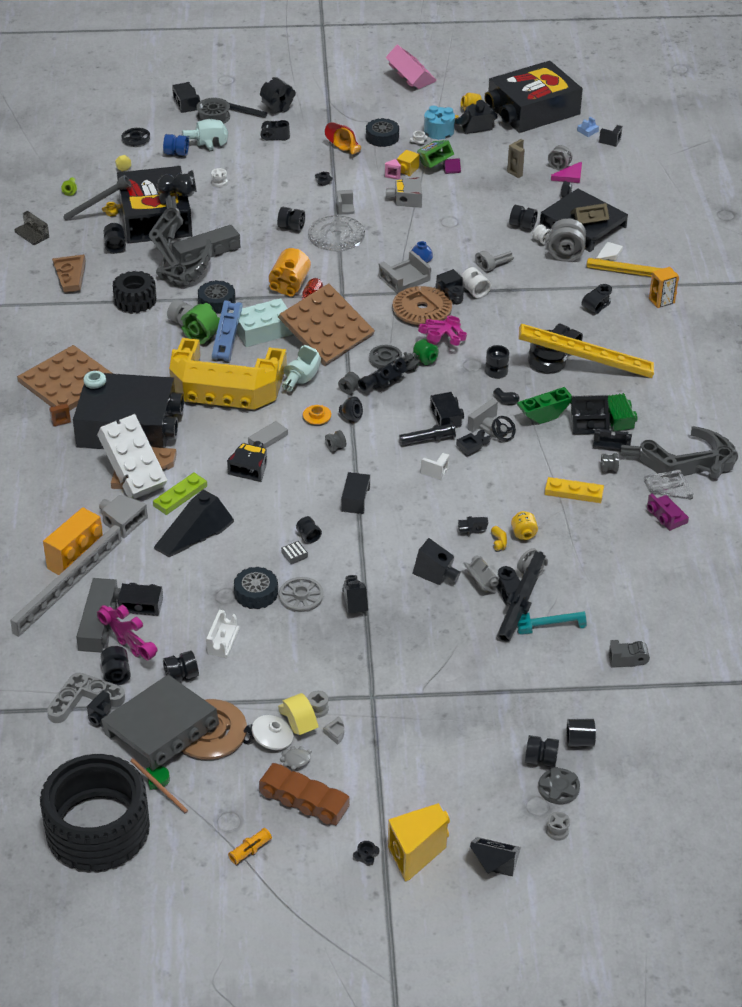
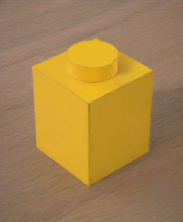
M405 150L397 158L401 165L402 174L411 176L419 168L420 154Z

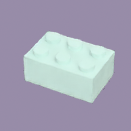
M281 298L242 308L236 332L245 347L293 335L278 318L281 312L288 309Z

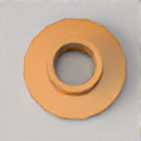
M311 405L303 411L304 420L313 425L328 422L332 415L331 410L323 405Z

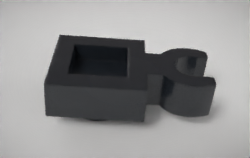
M480 430L475 436L469 433L457 439L456 445L465 454L469 455L482 449V444L490 443L491 436H485V430Z

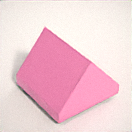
M396 159L385 163V177L401 178V165Z

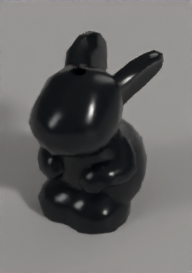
M193 170L187 174L178 173L175 178L170 174L161 176L157 181L160 203L165 205L166 198L172 193H177L182 197H190L197 192Z

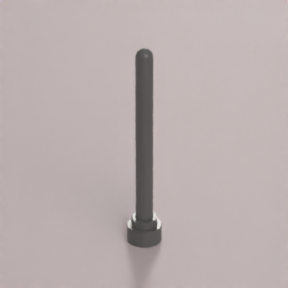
M126 175L120 177L117 184L64 214V219L69 220L120 189L126 190L130 188V180Z

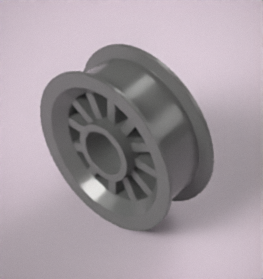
M221 98L201 100L197 104V111L199 112L197 119L198 121L205 119L220 120L225 124L230 119V113L228 112L230 104Z

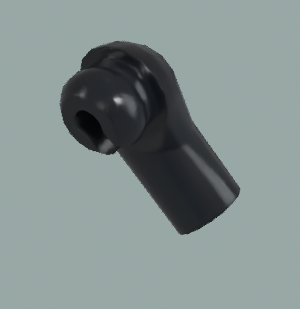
M496 388L493 391V394L503 404H513L520 400L519 395L515 392L504 393L500 388Z

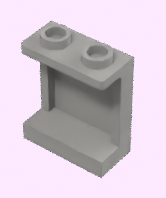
M410 251L408 260L391 267L385 261L379 263L378 277L398 294L407 288L430 281L431 267L419 255Z

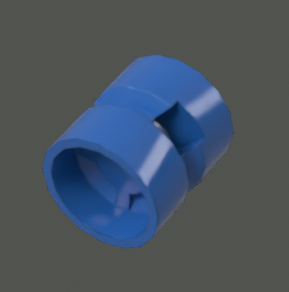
M165 134L163 141L164 154L174 155L177 153L180 156H187L189 137L184 135L176 137L173 134Z

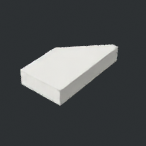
M607 242L596 259L616 260L622 252L623 246Z

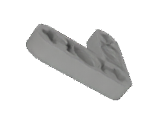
M84 673L72 674L48 706V718L53 723L65 721L82 696L94 699L100 693L92 691L95 687L103 688L102 690L110 694L111 706H120L125 702L124 689L121 686ZM66 695L74 696L71 700L63 699Z

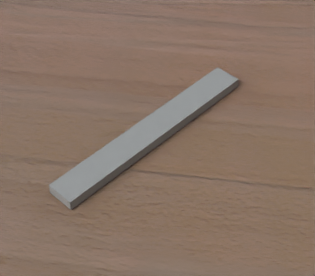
M117 525L112 526L10 620L14 635L20 636L122 541L120 527Z

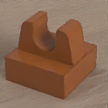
M67 403L49 408L53 427L71 422Z

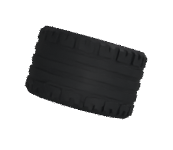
M106 754L83 755L61 764L48 776L47 781L43 784L40 807L46 840L51 852L62 863L78 870H108L124 864L127 860L133 858L139 852V849L144 846L150 827L146 787L140 772L133 765L129 764L128 761ZM95 797L118 799L129 806L120 818L98 827L73 826L62 819L66 811L72 806Z

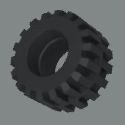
M128 271L120 274L113 281L114 304L118 309H122L124 312L128 311L129 313H140V311L144 312L152 308V305H155L157 300L155 280L150 274L143 271Z

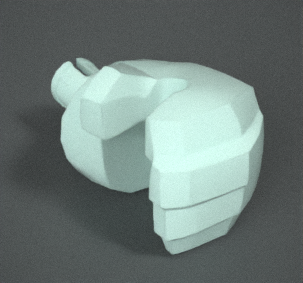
M205 119L197 122L195 130H182V135L188 136L189 139H196L198 146L206 145L210 151L214 150L212 142L214 137H217L220 146L225 144L228 138V130L220 120Z
M307 345L302 346L298 352L297 360H293L284 367L287 379L282 384V387L285 390L289 385L287 391H292L296 383H307L315 376L321 363V357L316 349Z

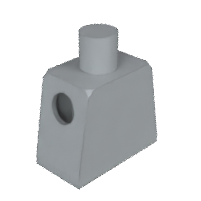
M118 495L111 502L103 499L99 504L104 524L109 528L114 525L120 527L122 538H126L148 518L146 503L123 495Z

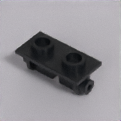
M600 428L595 430L593 447L621 450L622 445L631 446L632 434H628L629 432L615 431V435H611L612 430Z

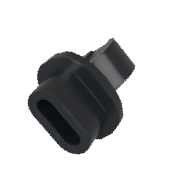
M472 516L466 517V520H458L459 533L471 535V532L477 534L485 532L489 523L488 517L472 518Z

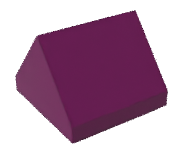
M460 158L444 160L445 174L461 173Z

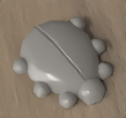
M291 746L290 750L285 749L282 751L280 761H285L283 766H289L291 770H295L308 763L312 751L310 749L306 751L303 746H300L298 749L295 746Z

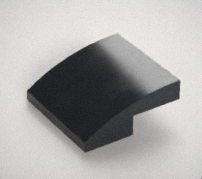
M608 395L571 396L573 434L595 433V430H599V428L610 430Z

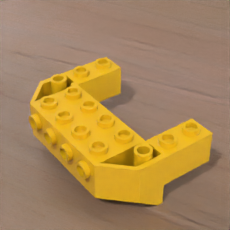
M182 338L178 349H172L169 373L170 377H174L175 392L183 393L185 402L257 409L277 399L284 376V367L287 365L286 349L269 347L266 358H257L255 367L199 361L201 355L200 341L198 339Z

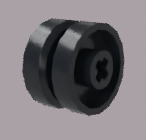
M546 330V331H549V332H553V333H556V334L565 336L564 334H562V333H560V332H558V331ZM530 343L528 361L533 368L543 372H557L565 367L567 353Z

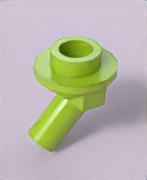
M71 177L62 183L61 190L65 195L72 196L76 193L78 188L77 184H75V178Z

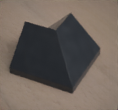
M476 837L471 841L470 847L487 874L495 872L513 877L521 847Z

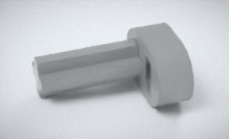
M487 251L475 254L477 265L485 272L493 270L495 265L514 259L511 251L494 257Z

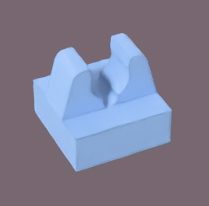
M589 117L588 121L584 119L582 124L578 125L577 131L589 137L599 132V126L596 125L594 118Z

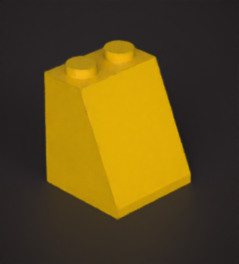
M439 803L388 819V848L405 882L414 877L446 848L447 838L449 837L447 827L450 819L448 813L442 810Z

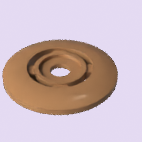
M427 286L410 287L395 296L393 299V311L398 318L414 325L425 324L426 319L443 321L452 311V301L449 300V296H445L444 292L439 289ZM419 304H426L427 307H426V308H419L418 305H419Z
M205 699V701L217 709L220 724L216 726L215 731L206 733L183 749L182 752L197 759H218L231 754L241 746L247 732L244 733L243 731L247 723L243 713L233 704L223 700Z

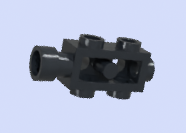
M402 357L398 358L370 375L360 378L358 380L360 389L364 392L379 386L383 389L390 385V380L396 381L402 378V373L408 370Z

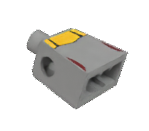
M420 177L395 180V188H386V198H395L397 206L422 208Z

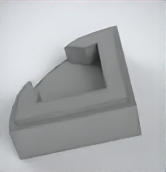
M337 717L323 727V733L337 745L344 737V724L340 717Z

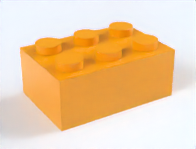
M82 507L45 538L43 546L47 569L60 575L102 537L101 517Z

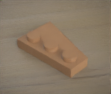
M85 255L52 258L63 291L75 292L81 290L86 262Z

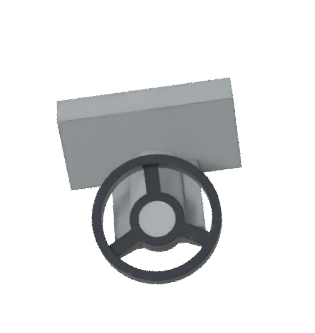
M493 398L468 415V430L471 432H475L478 429L485 430L487 434L501 441L512 439L516 432L515 424L509 417L498 416L494 419L497 416L498 401ZM499 419L507 420L510 423L511 427H508L506 424L501 423ZM512 430V435L510 438L502 437L508 431Z

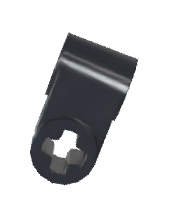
M264 121L262 123L260 136L263 140L285 141L290 138L288 121Z
M600 284L583 297L582 306L598 314L602 309L611 304L610 294L612 293V287L608 284Z
M509 566L499 568L497 574L499 583L496 588L500 592L504 603H506L510 593L515 595L520 583L515 570Z

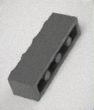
M227 225L172 243V252L178 263L193 261L203 253L206 247V240L210 239L212 242L211 257L241 248L240 234L232 225Z
M92 579L76 636L78 651L102 653L104 646L108 645L109 629L112 630L109 624L104 625L100 622L97 612L103 605L111 607L113 610L117 608L116 601L119 598L121 589L117 586V579Z

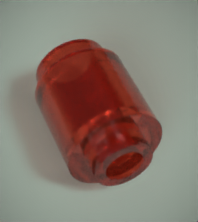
M318 278L309 280L302 292L303 297L306 298L322 288L323 282Z

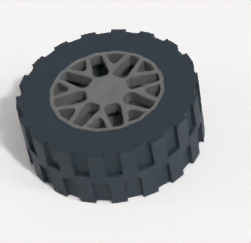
M378 118L371 120L366 125V140L373 146H392L399 141V125L390 119Z
M209 281L198 289V304H210L215 313L221 314L225 300L236 303L235 288L228 282Z

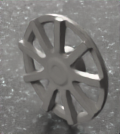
M308 577L292 578L286 581L279 590L281 604L292 609L293 612L295 610H307L309 612L310 609L320 605L324 597L322 586L316 580ZM300 580V585L296 587L291 583ZM303 580H307L312 583L307 587L303 585ZM287 585L293 592L284 591L283 589ZM316 585L320 589L319 591L309 592ZM283 595L292 597L284 600ZM320 595L318 599H315V598L310 597V596ZM296 600L294 605L289 604V602ZM306 600L313 602V604L308 605ZM300 602H303L304 606L299 607L298 605Z

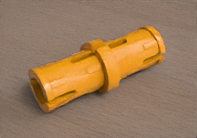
M262 828L261 831L252 837L245 838L241 845L228 853L231 862L237 865L250 854L254 855L257 853L261 846L272 840L270 832L266 828ZM256 841V843H255L254 845H252L251 847H249L247 850L244 851V849H246L248 846H250L251 844H253V843Z

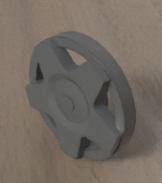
M379 345L370 351L369 360L380 369L396 360L398 356L401 358L402 352L392 345Z
M553 767L540 777L539 792L550 803L567 804L575 800L579 795L580 781L574 772ZM544 789L549 790V791H550V795H548V794L544 791ZM562 795L568 796L567 798L559 799Z

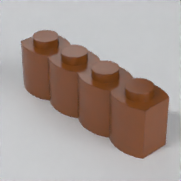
M272 763L259 781V791L266 798L280 800L283 805L298 808L305 815L318 817L325 824L337 825L350 806V797L346 793L338 789L329 788L317 780H310L307 776L291 771L277 763Z

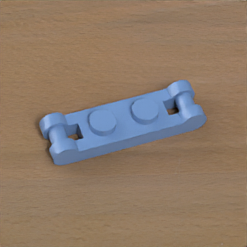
M225 300L223 303L212 351L213 360L224 359L226 362L231 361L232 348L243 304L240 302L235 304ZM220 347L225 348V352H220Z

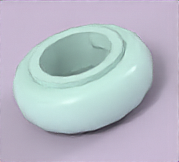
M91 371L84 376L83 381L86 387L97 389L105 385L106 376L100 371Z

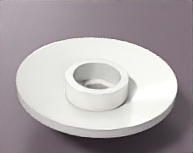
M263 715L258 717L252 724L253 737L265 748L283 750L292 743L293 731L289 724L279 717Z

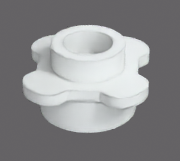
M415 131L410 141L416 144H424L428 136L423 131Z

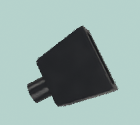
M428 538L418 550L412 574L441 585L446 578L456 582L461 572L452 567L454 561L453 554Z

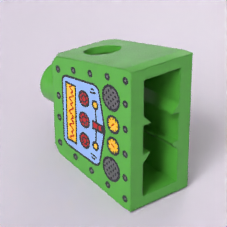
M449 140L433 141L417 150V153L420 154L419 159L422 165L429 168L454 155Z

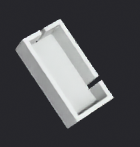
M135 414L120 419L118 424L115 421L100 427L97 435L120 483L124 482L122 487L127 497L137 499L164 488L167 478Z

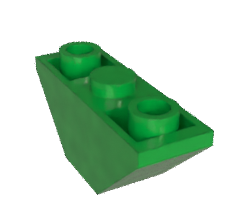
M565 387L519 401L517 406L527 417L539 424H543L557 419L570 405L572 395Z

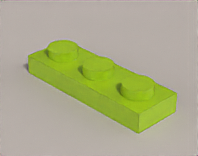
M193 472L154 499L153 507L167 515L206 488L207 480Z

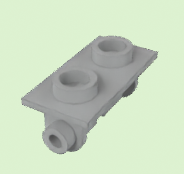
M474 556L470 564L463 563L468 569L467 573L478 582L477 586L482 591L496 593L493 587L498 585V577L488 568L487 563L481 556Z

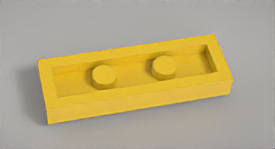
M548 477L545 495L601 503L604 485Z

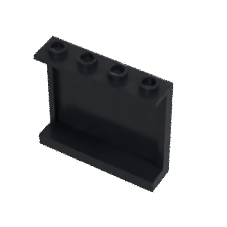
M577 188L543 210L540 214V225L542 224L546 229L551 230L552 225L561 219L571 218L576 220L575 214L571 215L570 212L573 209L604 204L606 202ZM607 203L609 220L583 224L586 230L585 250L588 252L593 251L595 241L618 225L627 228L628 214Z

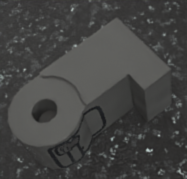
M610 640L608 654L611 668L635 667L649 662L650 656L645 642L635 641L633 643L619 644V640Z

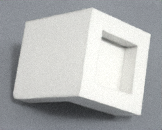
M442 453L437 462L423 458L421 460V474L442 480L449 469L450 455Z

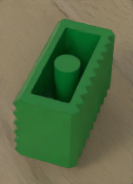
M624 393L608 395L609 424L612 430L634 429L638 417L636 411L632 410L631 400H627Z

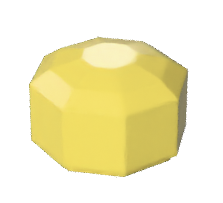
M126 155L119 156L115 160L116 167L120 171H127L131 167V160Z

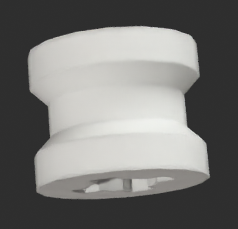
M216 168L212 170L211 177L213 178L212 185L214 187L222 188L227 185V171L225 169Z
M542 224L538 225L533 231V238L539 240L543 245L549 243L550 229H546Z

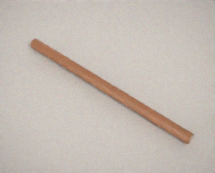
M134 758L131 759L130 762L133 763L151 782H153L171 801H173L184 813L188 812V809H186Z

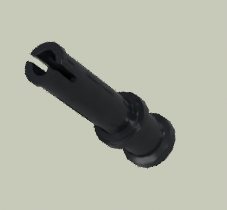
M449 422L446 425H434L426 430L399 434V441L401 446L433 439L440 441L442 438H455V426L453 422Z

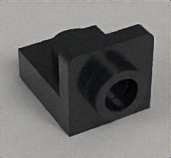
M102 690L87 706L89 721L93 725H98L102 728L104 727L101 719L107 716L106 714L111 709L110 694Z

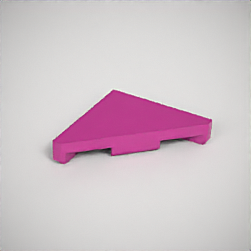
M582 162L551 174V180L580 183Z

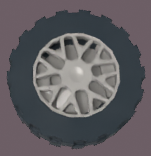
M249 567L242 570L234 579L235 599L243 607H248L249 609L266 608L268 605H272L278 595V579L276 575L264 567Z

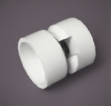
M471 267L462 273L463 286L475 298H482L490 291L491 282L477 268Z

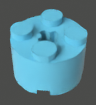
M430 106L429 110L424 114L425 134L427 133L428 137L437 140L445 139V136L448 135L451 137L454 134L455 114L451 107Z

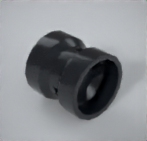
M310 516L301 518L296 524L297 531L307 543L316 542L322 535V530L318 525H315V521Z

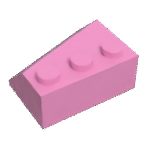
M398 44L386 57L389 61L388 64L394 70L397 69V73L403 79L405 77L407 79L406 82L412 88L415 86L420 89L437 80L424 68L416 57Z

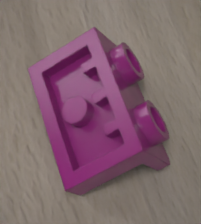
M654 494L648 496V511L669 531L688 523L689 517L667 495L659 498Z

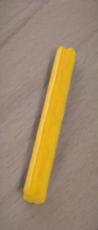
M588 258L586 264L587 268L652 277L653 271L663 269Z

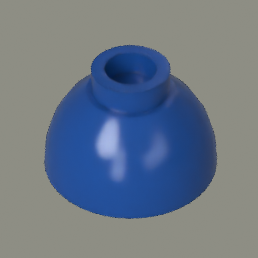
M419 241L411 250L426 263L433 258L431 248L424 241Z

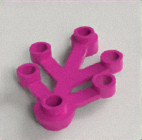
M447 316V319L444 321L426 319L425 324H419L418 332L427 334V342L434 345L440 342L441 336L445 333L450 337V344L459 346L460 342L465 341L467 333L460 328V319L455 316Z
M105 605L101 606L97 612L98 619L102 624H109L121 645L128 644L135 657L141 655L147 661L156 656L158 651L156 645L153 642L145 643L131 631H138L143 627V623L138 617H134L130 621L120 622L117 619L118 617L124 619L129 615V611L124 605L119 606L115 610Z

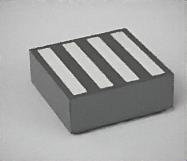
M299 541L281 547V553L290 564L308 558V552Z

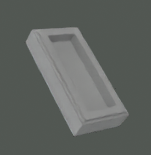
M274 421L249 436L248 442L253 445L255 441H260L263 443L264 448L288 435V429Z

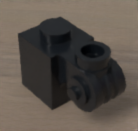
M454 269L437 275L436 289L443 291L444 295L449 296V300L459 303L463 301V277Z
M357 575L346 576L342 592L344 593L347 612L368 611L365 584L357 579Z

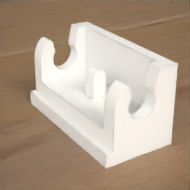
M224 610L218 611L206 639L207 653L209 655L228 657L240 629V626L237 625L235 614L232 615V620H228L225 617L226 613Z

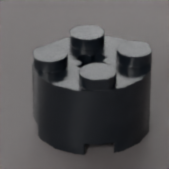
M272 77L273 80H270L268 83L265 82L261 88V102L275 112H287L296 92L292 86L278 77Z

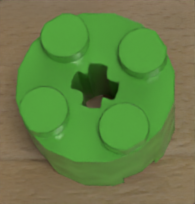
M198 304L181 317L183 322L181 328L187 338L198 339L200 344H204L217 334L220 318L212 310L210 304Z

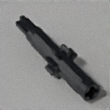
M541 551L534 552L515 595L510 593L505 603L509 608L497 633V637L502 641L510 642L522 613L527 614L532 602L528 600L546 557Z

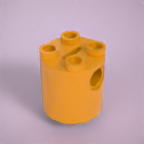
M288 248L283 250L269 274L270 289L290 297L294 296L299 291L311 268L309 257L299 249Z

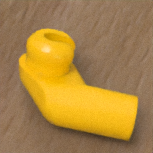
M494 526L491 529V533L497 537V540L493 542L495 545L493 547L497 551L504 550L507 547V534L500 527Z

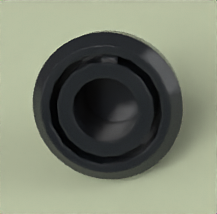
M350 397L344 401L343 405L339 406V413L349 421L358 422L363 414L362 403L358 397Z

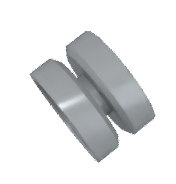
M571 218L555 222L551 227L548 246L551 255L557 260L564 262L578 259L585 250L586 230L583 224Z

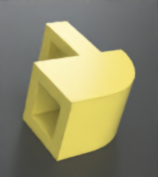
M303 693L282 700L283 704L278 706L280 714L288 717L293 733L302 735L319 728L313 708Z

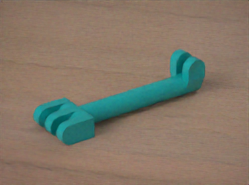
M583 611L530 619V613L522 614L517 625L518 633L521 635L533 633L532 627L577 620L579 628H585L587 626L586 613Z

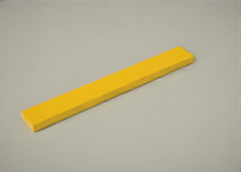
M520 324L518 339L649 378H652L654 375V362L526 324Z

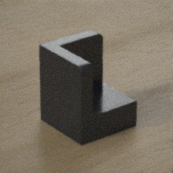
M616 125L613 131L602 128L600 130L599 143L617 147L622 137L623 126Z

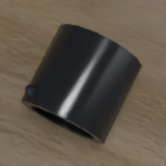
M567 719L566 736L568 747H595L596 728L594 719Z

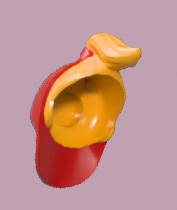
M334 122L326 125L325 136L342 151L350 150L352 155L360 152L361 145L356 142V136L352 129L346 125Z

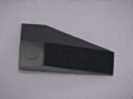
M203 489L190 500L156 543L154 549L167 557H171L188 549L191 544L197 541L201 543L206 540V537L214 533L215 535L222 533L234 522V519L217 496Z

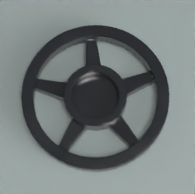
M130 128L122 133L121 138L123 143L134 147L149 142L150 132L144 128Z

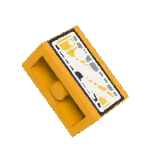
M671 267L652 272L649 300L657 308L675 303L679 275Z

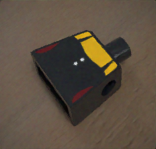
M255 441L253 445L242 443L227 460L228 475L262 482L267 465V449L264 448L263 443L260 441Z

